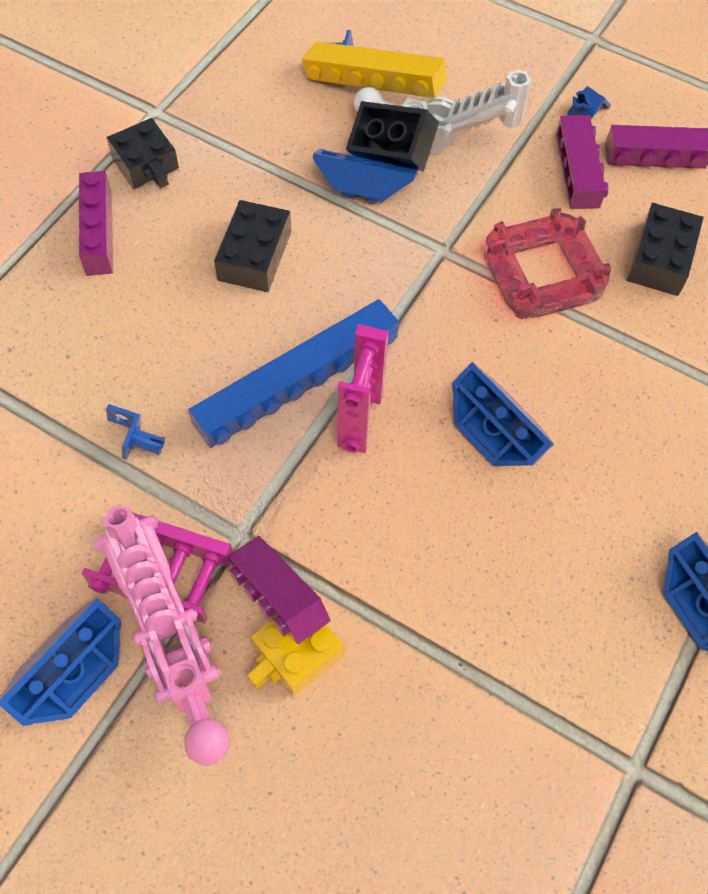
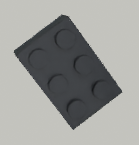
M361 101L346 150L352 156L424 172L439 122L428 109Z
M239 200L214 260L217 280L269 293L292 232L290 211Z
M652 202L642 225L626 281L679 296L689 277L704 217Z

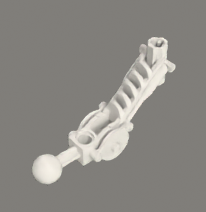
M517 70L509 72L504 85L500 82L493 89L488 87L485 88L483 93L481 91L475 92L473 97L467 95L464 99H457L454 102L441 96L431 98L427 102L424 99L416 100L407 97L402 106L428 109L437 119L439 126L430 154H441L450 146L453 137L461 134L463 130L468 132L472 127H481L482 123L485 125L490 124L493 119L500 117L499 120L502 121L505 127L512 129L513 127L521 126L524 119L531 78L527 72ZM374 87L360 89L355 94L353 101L356 113L361 101L395 105L384 101L380 91Z

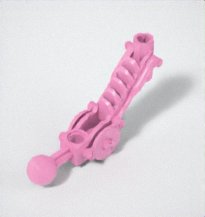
M118 505L109 509L107 515L103 518L106 535L94 539L95 550L98 549L99 552L104 550L117 584L128 598L141 629L133 633V640L138 646L143 645L147 663H144L146 673L149 679L154 678L159 689L155 691L154 698L156 702L162 704L172 699L180 713L186 712L190 727L185 735V752L189 759L203 766L216 764L225 757L229 749V734L224 725L210 719L205 704L213 699L207 683L220 678L219 674L221 673L218 667L212 666L208 654L213 651L207 636L201 637L194 623L198 616L196 610L191 608L185 611L171 579L169 563L154 530L158 527L159 523L157 517L151 515L138 520V518L134 517L130 507L125 508ZM178 633L182 647L168 652L162 639L172 637Z

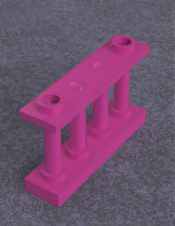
M358 324L355 333L354 376L352 383L339 381L337 446L352 453H366L370 404H381L384 393L389 331Z
M133 513L134 517L138 518V520L147 518L146 516ZM158 521V527L154 530L161 546L173 548L175 552L169 564L173 584H175L186 557H190L192 554L201 557L204 561L187 602L180 601L185 611L191 608L196 610L198 614L196 621L205 624L207 615L204 608L199 607V604L215 567H218L220 564L230 566L231 562L228 555L233 553L231 544ZM105 557L99 572L87 568L83 569L82 575L89 584L88 587L93 591L101 594H106L107 591L126 597L119 588L116 579L110 577L112 569L107 557Z

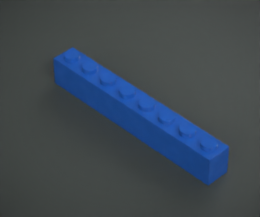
M380 299L372 302L189 408L188 411L193 426L209 448L217 444H224L235 433L242 429L251 428L257 420L266 415L276 413L282 405L299 399L314 386L323 385L334 374L346 371L354 363L355 333L358 324L389 331L388 345H390L398 337L399 320Z

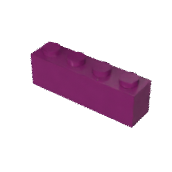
M590 115L560 116L556 131L570 209L601 208L603 199L608 196V183L604 182L603 177L604 164L600 163L599 159L600 145L596 144V127L592 126Z
M611 125L605 142L608 165L705 169L708 166V128Z
M106 171L79 173V257L86 276L113 274L112 192Z
M257 536L228 555L233 566L229 572L239 586L244 584L243 588L252 602L259 600L257 604L267 619L272 616L274 617L272 621L283 637L289 635L298 645L331 622L321 598L260 536Z

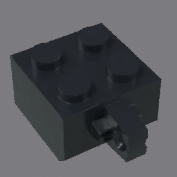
M153 118L106 137L113 161L132 188L151 180L159 188L169 185L167 173L179 168L175 148Z

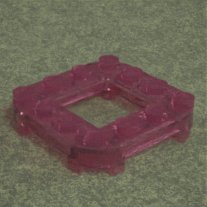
M562 208L551 209L550 216L507 227L501 221L495 224L494 229L488 234L483 252L484 259L507 306L514 312L517 318L541 317L589 304L603 297L609 282L611 267L609 263H602L584 230L586 221L581 215L576 218L570 214L561 213ZM558 242L576 277L541 287H536L534 282L529 284L514 253Z

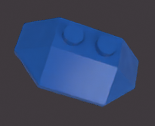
M319 148L313 153V160L334 190L341 191L342 195L348 197H355L356 195L365 196V199L370 202L384 201L414 181L418 175L417 169Z
M471 362L452 382L455 426L493 466H533L554 445L538 422L500 384L474 362Z
M695 532L669 549L663 594L700 649L708 651V544L698 532Z
M97 597L66 619L18 669L0 696V706L22 726L71 718L118 667L121 619Z

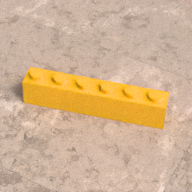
M315 41L302 58L307 78L315 81L363 88L374 87L377 90L436 98L447 81L445 60L441 57Z

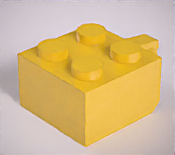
M271 620L250 637L252 646L260 656L256 659L259 665L247 675V678L256 690L270 680L274 684L281 680L290 693L295 696L344 656V644L330 627L325 625L297 645L289 635L283 637Z

